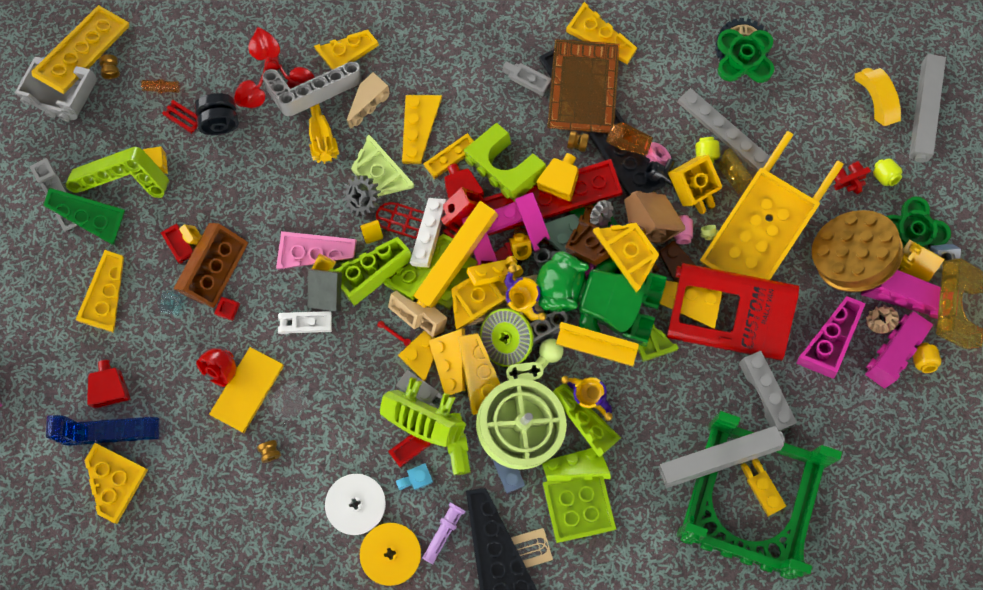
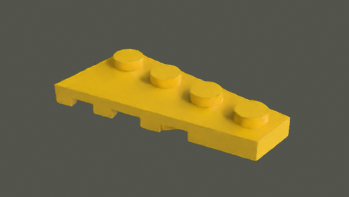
M585 2L566 28L567 33L587 44L618 46L617 60L627 65L637 50L635 45L621 33L618 34L611 24L602 20L600 15L596 11L593 12Z

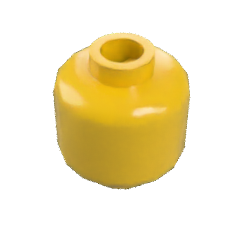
M926 342L921 343L916 347L917 351L912 356L914 365L923 373L934 372L942 362L939 350L935 345Z

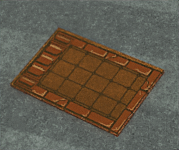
M555 39L547 128L598 133L614 132L620 44Z

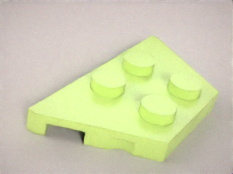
M368 135L363 149L358 154V159L351 168L352 172L356 176L367 175L368 178H373V183H378L376 189L381 190L378 196L414 188V183L377 142Z

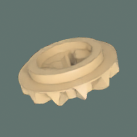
M883 305V307L878 308L876 306L873 311H869V315L866 317L867 325L876 333L891 332L899 323L898 312L893 307L889 308ZM879 315H883V317H885L886 323L882 322V320L879 318Z

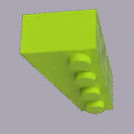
M396 237L376 247L374 251L367 254L365 252L359 255V258L351 262L347 261L341 264V267L335 270L332 268L328 271L342 273L341 292L355 306L382 285L384 280L392 277L399 268L407 265L412 254L409 248Z

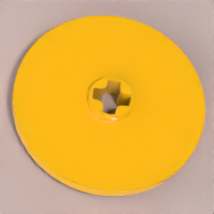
M385 523L372 529L364 538L360 548V563L366 575L374 582L386 586L399 585L410 579L418 569L421 560V547L417 537L410 529L397 523ZM389 548L392 551H396L392 560L389 557H385Z

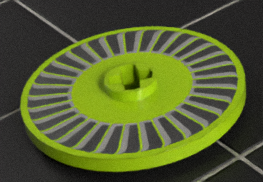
M509 308L495 310L486 317L481 326V341L489 359L495 364L503 367L520 364L531 353L533 331L528 320L520 312ZM508 335L509 338L505 341L504 337Z

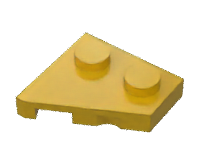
M423 331L398 354L402 361L423 381L427 380V375L434 361L429 340L434 338L426 331Z

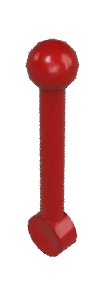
M384 321L378 322L377 325L379 328H384L386 331H388L396 338L404 342V345L406 347L411 343L410 339H404L402 336H400L392 329L387 327Z

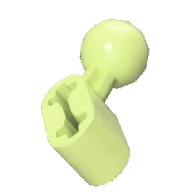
M549 338L544 340L539 347V358L535 362L514 364L508 367L506 371L507 380L514 379L510 375L513 373V370H516L518 374L520 373L517 379L539 381L543 376V370L546 366L562 358L564 353L563 346L556 345V339ZM532 368H536V371H540L537 373L536 377L533 376V373H529L532 372Z

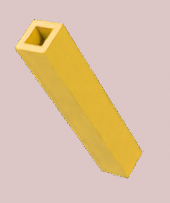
M479 201L414 294V297L418 299L417 304L423 308L427 306L430 308L435 307L498 217L495 210Z

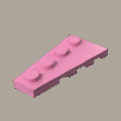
M281 231L276 269L314 265L319 253L336 262L354 259L357 240Z

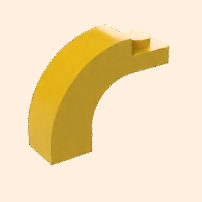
M866 68L861 72L855 73V81L863 85L872 97L874 119L883 126L901 121L898 94L887 73L881 68L876 70Z

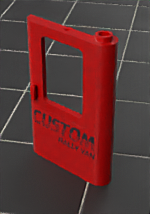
M685 263L677 266L675 277L678 278V284L667 338L750 355L762 351L765 358L783 360L799 296V285ZM695 286L739 295L740 300L733 330L727 332L680 322L679 317L686 287Z

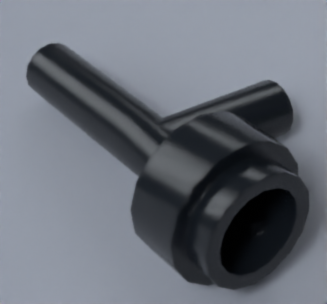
M668 159L665 167L657 161L650 162L645 169L647 178L654 182L661 179L674 187L668 172L672 170L675 161Z

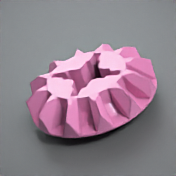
M651 142L645 149L646 157L650 159V162L657 161L665 167L667 160L671 159L667 149L658 143Z

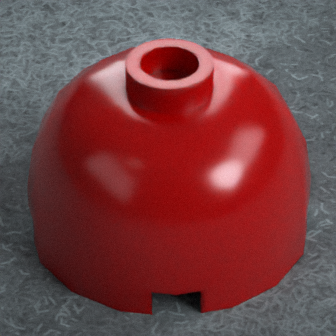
M213 348L204 352L196 361L199 371L204 376L208 374L214 379L210 381L221 387H225L232 381L237 369L233 359L234 356L228 350Z

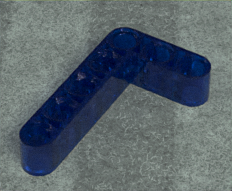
M50 415L46 419V438L67 446L159 439L160 418L140 417L76 422L63 415Z

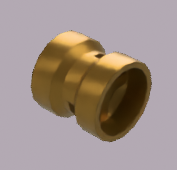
M103 55L99 58V65L102 67V78L109 80L120 76L116 56Z
M571 131L567 149L573 150L576 148L581 152H585L589 134L583 133L580 135L575 131Z

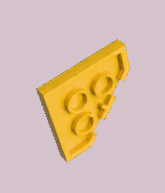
M94 443L84 461L89 472V482L96 502L97 515L118 524L148 469Z

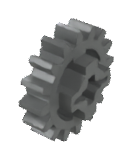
M358 175L349 179L350 184L344 185L347 191H343V194H346L343 201H347L345 207L351 208L350 213H356V216H366L369 213H374V208L379 207L376 202L381 200L378 197L381 190L376 189L378 183H373V178H368L367 175Z

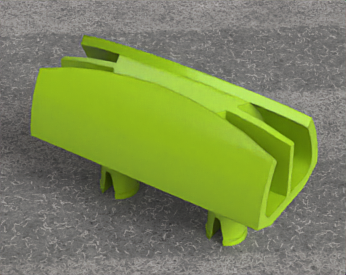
M410 377L405 393L400 390H392L383 395L380 414L397 427L417 438L443 447H447L448 444L456 445L466 424L450 414L456 399L455 397H449L450 394L443 393L439 409L418 400L417 393L422 381H417V378Z

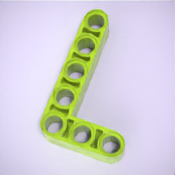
M131 147L74 168L65 185L69 191L80 193L131 174L148 194L155 198H161L164 196L169 179L144 150L139 147Z

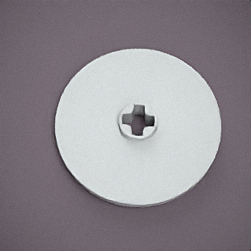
M350 474L338 479L329 489L325 500V511L328 520L337 530L348 535H361L374 529L383 518L386 507L385 495L380 485L371 477L363 474ZM353 499L361 502L356 510L354 507H350Z

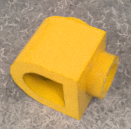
M517 233L513 238L509 239L511 251L516 259L525 260L531 255L532 247L528 235Z

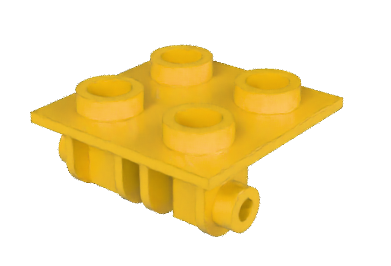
M909 239L903 248V259L898 270L929 282L945 259Z

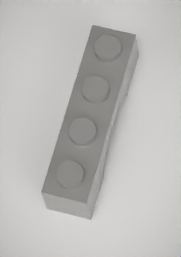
M762 351L744 357L739 365L747 381L755 387L762 400L765 418L769 426H776L778 431H784L793 427L797 421Z

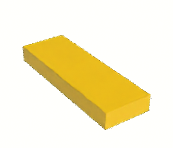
M468 133L423 163L424 167L436 179L448 170V166L457 164L466 158L464 149L474 140Z

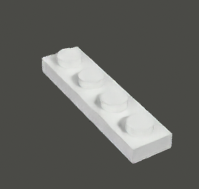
M428 198L410 259L412 266L430 268L442 226L441 218L445 215L443 204L447 201L446 199Z

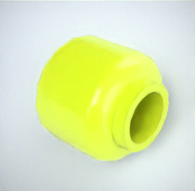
M714 137L700 138V141L695 145L696 157L709 155L714 164V160L720 158L719 141L714 140Z
M881 159L875 164L873 176L883 186H894L902 179V168L894 160Z

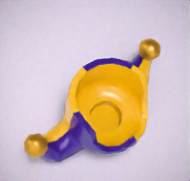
M510 265L508 267L509 272L504 280L507 287L506 301L508 306L515 311L522 312L531 321L545 320L546 314L544 312L537 313L534 307L540 298L538 285L530 278L523 277L516 280L514 273L517 271L515 265Z
M568 376L561 378L563 384H568L574 389V398L579 405L584 408H596L604 416L605 420H612V407L606 400L607 389L600 379L589 377L581 380L578 378H568Z

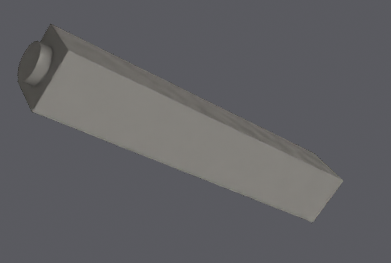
M927 54L921 64L909 159H914L919 163L928 162L934 155L946 57Z
M776 426L662 463L659 466V471L665 487L669 488L779 451L784 446L785 438L783 433L778 431Z

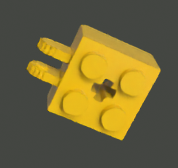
M709 155L697 156L668 172L682 206L695 205L700 214L706 212L703 199L708 208L713 209L716 206L712 194L721 190L722 184Z

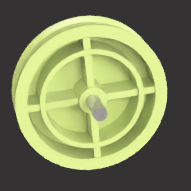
M512 379L501 383L483 400L477 413L476 430L481 446L494 461L512 469L524 470L541 465L559 450L566 434V415L558 397L545 385L530 379Z

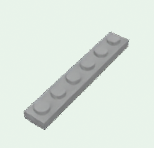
M690 88L678 99L677 103L758 172L760 167L763 168L770 156L694 90Z

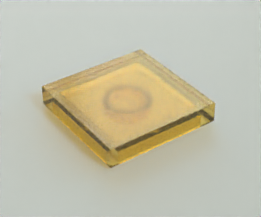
M730 147L725 150L718 167L737 194L740 195L745 192L752 176Z

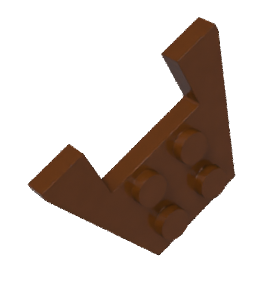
M588 204L584 208V214L579 218L577 229L573 230L565 248L568 253L597 266L608 259L610 255L593 233V229L598 226L590 223V216L594 206ZM639 226L643 233L646 234L645 228Z

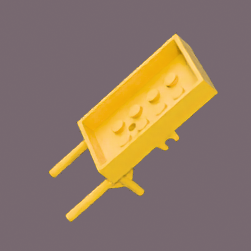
M787 131L763 168L760 167L703 254L700 263L711 269L770 280L820 205V200L844 164L837 161L813 198L809 197L770 173V170L793 137V134ZM771 216L772 221H767L765 217Z

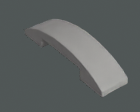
M47 158L29 166L46 195L49 188L68 193ZM58 214L55 215L64 232L78 226Z

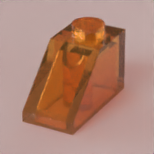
M622 122L611 126L606 142L621 150L648 155L653 137Z

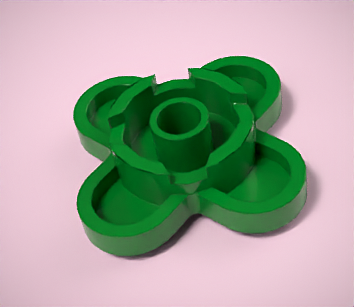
M727 29L720 33L717 46L726 55L718 65L717 71L720 78L733 82L746 74L755 82L763 83L770 80L774 73V65L765 56L773 46V37L770 33L764 30H757L749 36H743L733 29Z
M915 196L905 201L902 205L901 216H886L898 229L903 248L909 239L928 249V246L944 245L951 238L949 226L943 221L933 220L930 217L929 204L921 197Z

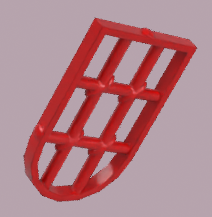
M388 202L378 208L376 220L386 221L388 223L387 227L381 225L380 222L379 225L388 232L391 231L417 239L419 229L409 226L408 223L410 219L422 222V219L413 217L412 212L424 214V211L400 203ZM387 205H395L394 210H390L384 207ZM398 206L409 209V214L406 215L398 212ZM380 210L390 212L392 214L390 220L378 216ZM395 214L406 217L405 224L393 220ZM391 224L402 226V232L390 229ZM406 228L418 231L416 237L406 234Z

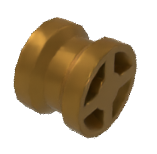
M276 440L267 441L257 447L258 452L262 454V463H267L281 457L280 451L276 448Z

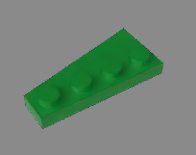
M49 188L43 204L47 209L113 246L125 214L124 209L53 188Z

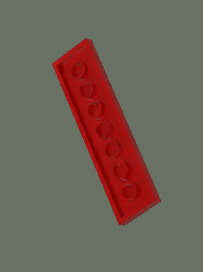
M609 159L578 169L579 175L571 202L538 189L537 184L524 195L533 192L542 218L545 219L585 207L588 204L598 203L601 200L621 196L623 192L612 160ZM502 193L483 198L487 206L493 210L514 203L511 198L507 199ZM523 221L489 233L488 236L523 226L524 223Z

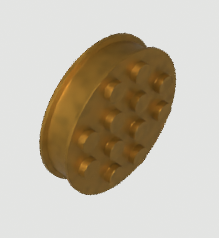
M867 210L847 212L830 220L817 233L812 245V259L820 277L829 286L845 292L866 291L883 284L898 270L904 253L903 244L895 224L888 217Z

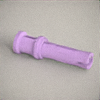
M449 503V509L444 518L440 519L441 525L422 559L434 564L449 534L457 528L458 520L466 511Z

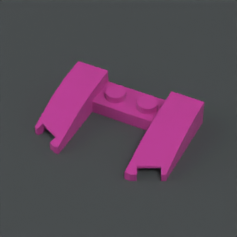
M533 192L516 198L514 203L495 209L498 217L473 251L478 265L482 264L481 261H497L488 234L523 221L535 253L540 250L537 244L544 237L548 241L550 240ZM468 217L462 219L463 224L465 223Z

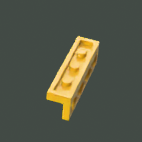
M560 323L556 345L633 367L639 344L571 324Z

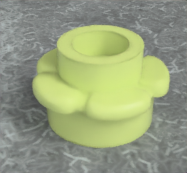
M706 225L701 228L700 236L705 240H713L719 231L716 230L715 225Z

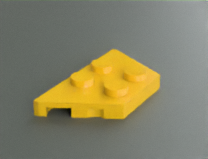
M630 223L625 226L613 225L609 228H594L593 233L637 293L656 262L659 253L637 223Z
M468 278L451 289L456 330L464 328L506 301L507 287L504 280L474 286L471 279Z

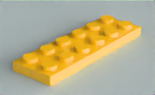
M98 5L31 71L32 76L65 94L79 79L73 73L75 67L89 69L129 28V22Z

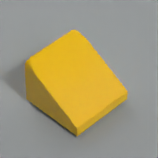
M378 220L360 226L366 244L384 238Z

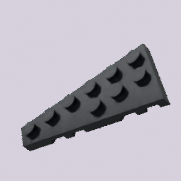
M487 489L466 490L480 590H537Z

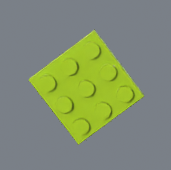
M603 476L593 477V480H585V477H574L572 480L542 483L556 544L616 530Z

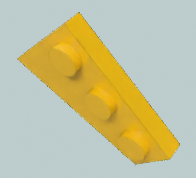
M364 30L348 35L347 38L338 41L336 39L331 40L330 43L325 45H315L314 48L330 69L333 70L348 62H355L379 46L369 30Z

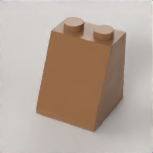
M635 191L624 199L629 224L632 222L644 227L646 230L645 235L651 243H664L686 230L685 225L666 195L657 194L656 192L642 193V191Z

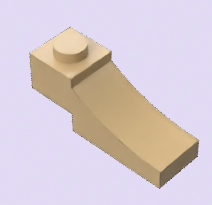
M398 291L391 293L388 308L413 329L421 327L433 338L444 332L447 317L435 307L423 308Z

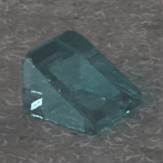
M168 290L163 292L161 295L160 312L179 315L185 295Z

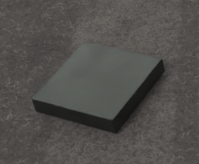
M308 269L307 307L334 312L341 311L342 273Z

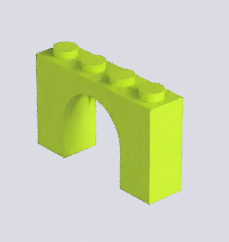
M495 123L464 149L465 161L469 166H474L482 177L486 176L490 184L495 188L498 187L507 199L511 198L516 202V198L523 196L537 184L538 178L546 169V164L535 154H531L513 169L500 170L492 166L495 157L511 144L509 133L498 123Z

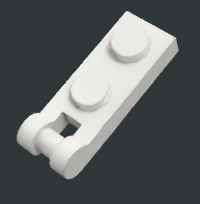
M331 311L278 314V320L280 321L278 334L332 332ZM289 320H292V326H288Z

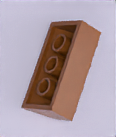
M208 223L173 289L190 299L214 308L249 242L219 223Z

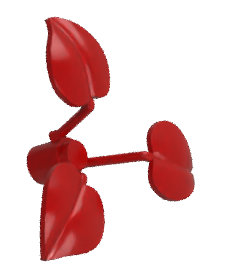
M260 27L256 28L254 35L249 41L248 50L255 59H265L263 73L270 69L276 71L280 69L285 79L288 80L286 84L290 89L315 78L313 73L304 67L292 69L288 76L282 65L279 64L280 45L278 41L266 30ZM263 73L257 86L252 80H246L239 84L234 96L236 105L256 108L264 103L265 92L260 89L263 83Z

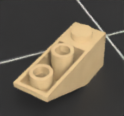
M374 72L359 85L347 117L350 129L358 126L367 114L374 112L376 106L380 102L386 101L389 97L388 85Z

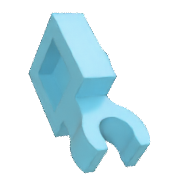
M426 463L407 470L409 477L396 481L399 490L413 485L414 490L433 483Z

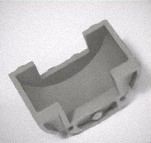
M35 56L14 93L20 97L22 103L37 107L51 118L57 116L66 122L76 120L97 82L96 75L91 69L76 66L73 73L79 79L65 94H62L32 76L31 71L44 59Z

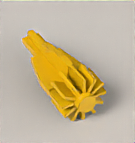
M319 104L310 107L312 117L309 119V136L312 144H309L313 161L317 160V163L322 160L325 164L326 161L332 162V158L337 159L339 150L336 138H333L331 128L325 116L322 115Z

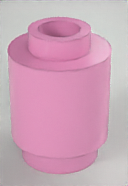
M681 215L679 217L686 230L674 236V239H676L677 244H690L691 239H693V220L687 215Z

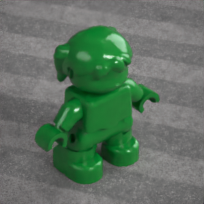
M565 251L555 253L552 260L546 262L541 267L536 284L540 289L538 304L543 310L570 312L578 307V303H580L579 327L601 333L599 323L620 336L622 334L624 339L647 347L655 317L639 314L641 304L658 310L667 277L649 272L640 290L636 293L623 274H615L620 269L611 257L598 264L595 269H592L587 281L585 280V271L589 269V265L580 262Z

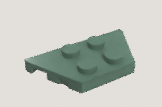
M571 214L545 223L550 237L548 242L557 251H566L565 246L573 230L577 229L579 218ZM574 256V257L577 258L580 262L586 263V264L589 265V262L584 261V260H582V259H580V258Z

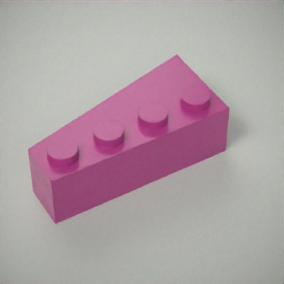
M897 270L889 280L873 289L862 291L861 295L940 319L950 315L955 293Z
M846 296L830 319L799 356L796 364L834 379L866 303Z
M912 311L909 315L904 314L899 320V328L892 330L888 335L889 342L887 344L883 343L877 350L878 357L876 359L872 358L866 366L868 371L865 375L884 389L898 380L900 377L899 373L906 368L907 361L917 351L915 346H919L933 326L932 323L915 311Z

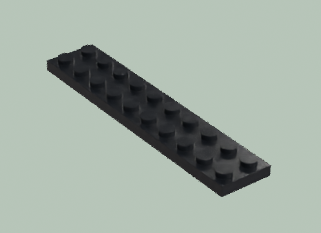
M556 48L539 57L541 64L552 80ZM568 58L565 60V72L567 73L564 74L563 97L566 101H572L567 103L574 112L575 103L573 102L575 101L576 89L565 87H576L577 75L568 73H577L578 60L570 59L578 58ZM583 59L579 61L578 73L580 74L578 75L577 87L590 88L591 76L581 74H591V71ZM593 75L591 88L602 89ZM577 89L576 101L584 103H576L575 115L578 116L577 118L582 124H587L588 122L587 118L579 117H588L589 105L586 103L589 102V89ZM603 89L591 90L590 102L597 104H590L589 117L591 118L588 124L601 125L602 123L601 119L592 118H602L603 106L598 104L603 103ZM615 107L613 109L612 133L586 131L604 160H612L619 183L628 196L635 191L651 193L665 187L666 183L663 180L659 179L654 182L647 178L645 169L650 163V159L646 157L645 151Z

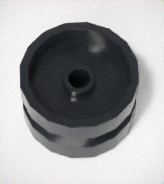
M212 93L204 95L195 101L194 108L197 116V126L201 133L215 136L230 133L238 127V115L235 112L236 104L232 96L223 93Z

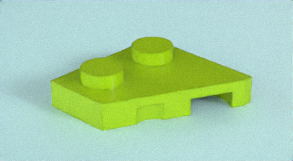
M653 324L647 347L639 345L638 351L642 362L677 351L679 348Z

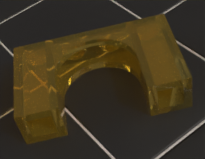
M962 258L943 261L936 335L963 349L981 348L983 328L970 322L966 317L962 305L963 292L967 294L983 293V271Z

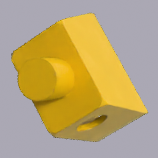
M567 153L563 161L553 158L537 180L538 189L571 202L579 175L578 167L573 165L576 157Z

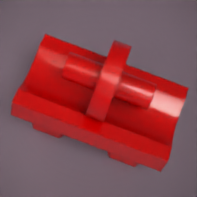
M857 161L848 167L851 172L850 175H847L845 170L841 168L834 179L836 191L846 187L848 192L853 191L855 194L862 192V186L866 185L863 179L866 178V174L870 173L871 170L869 167L863 168L860 162Z

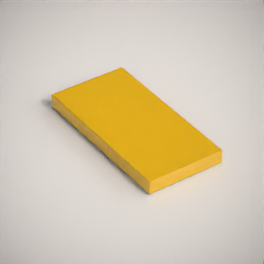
M249 347L236 369L234 378L226 385L209 415L245 433L284 365Z

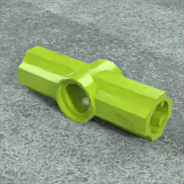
M451 413V416L462 421L461 413ZM463 431L456 445H447L454 475L471 473L467 454V439Z

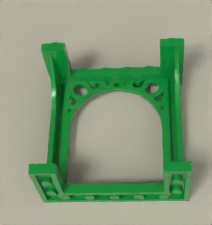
M720 411L709 424L708 430H710L705 449L727 442L728 437L737 439L754 432L737 427L740 417ZM784 443L782 449L775 452L805 462L790 520L786 527L773 538L764 541H747L734 536L723 527L715 514L712 503L713 487L718 471L696 478L683 525L678 528L676 536L680 537V541L689 545H692V543L700 544V548L712 552L714 549L720 551V555L732 559V556L740 558V562L752 566V563L760 565V569L772 573L774 570L780 572V576L792 580V578H802L805 575L811 574L812 565L806 564L804 561V544L823 470L839 461L842 451L824 445L817 447L813 451H808ZM705 510L710 513V517H707L702 520V516H706ZM708 522H713L716 525V530L711 534H707L708 529L703 528L704 524ZM719 532L725 535L724 540H722V537H713L717 536ZM782 537L786 538L783 544L779 541ZM739 541L743 543L742 547L738 546ZM770 543L777 545L780 555L778 558H774L769 553L768 547ZM756 547H763L764 554L761 551L757 552Z

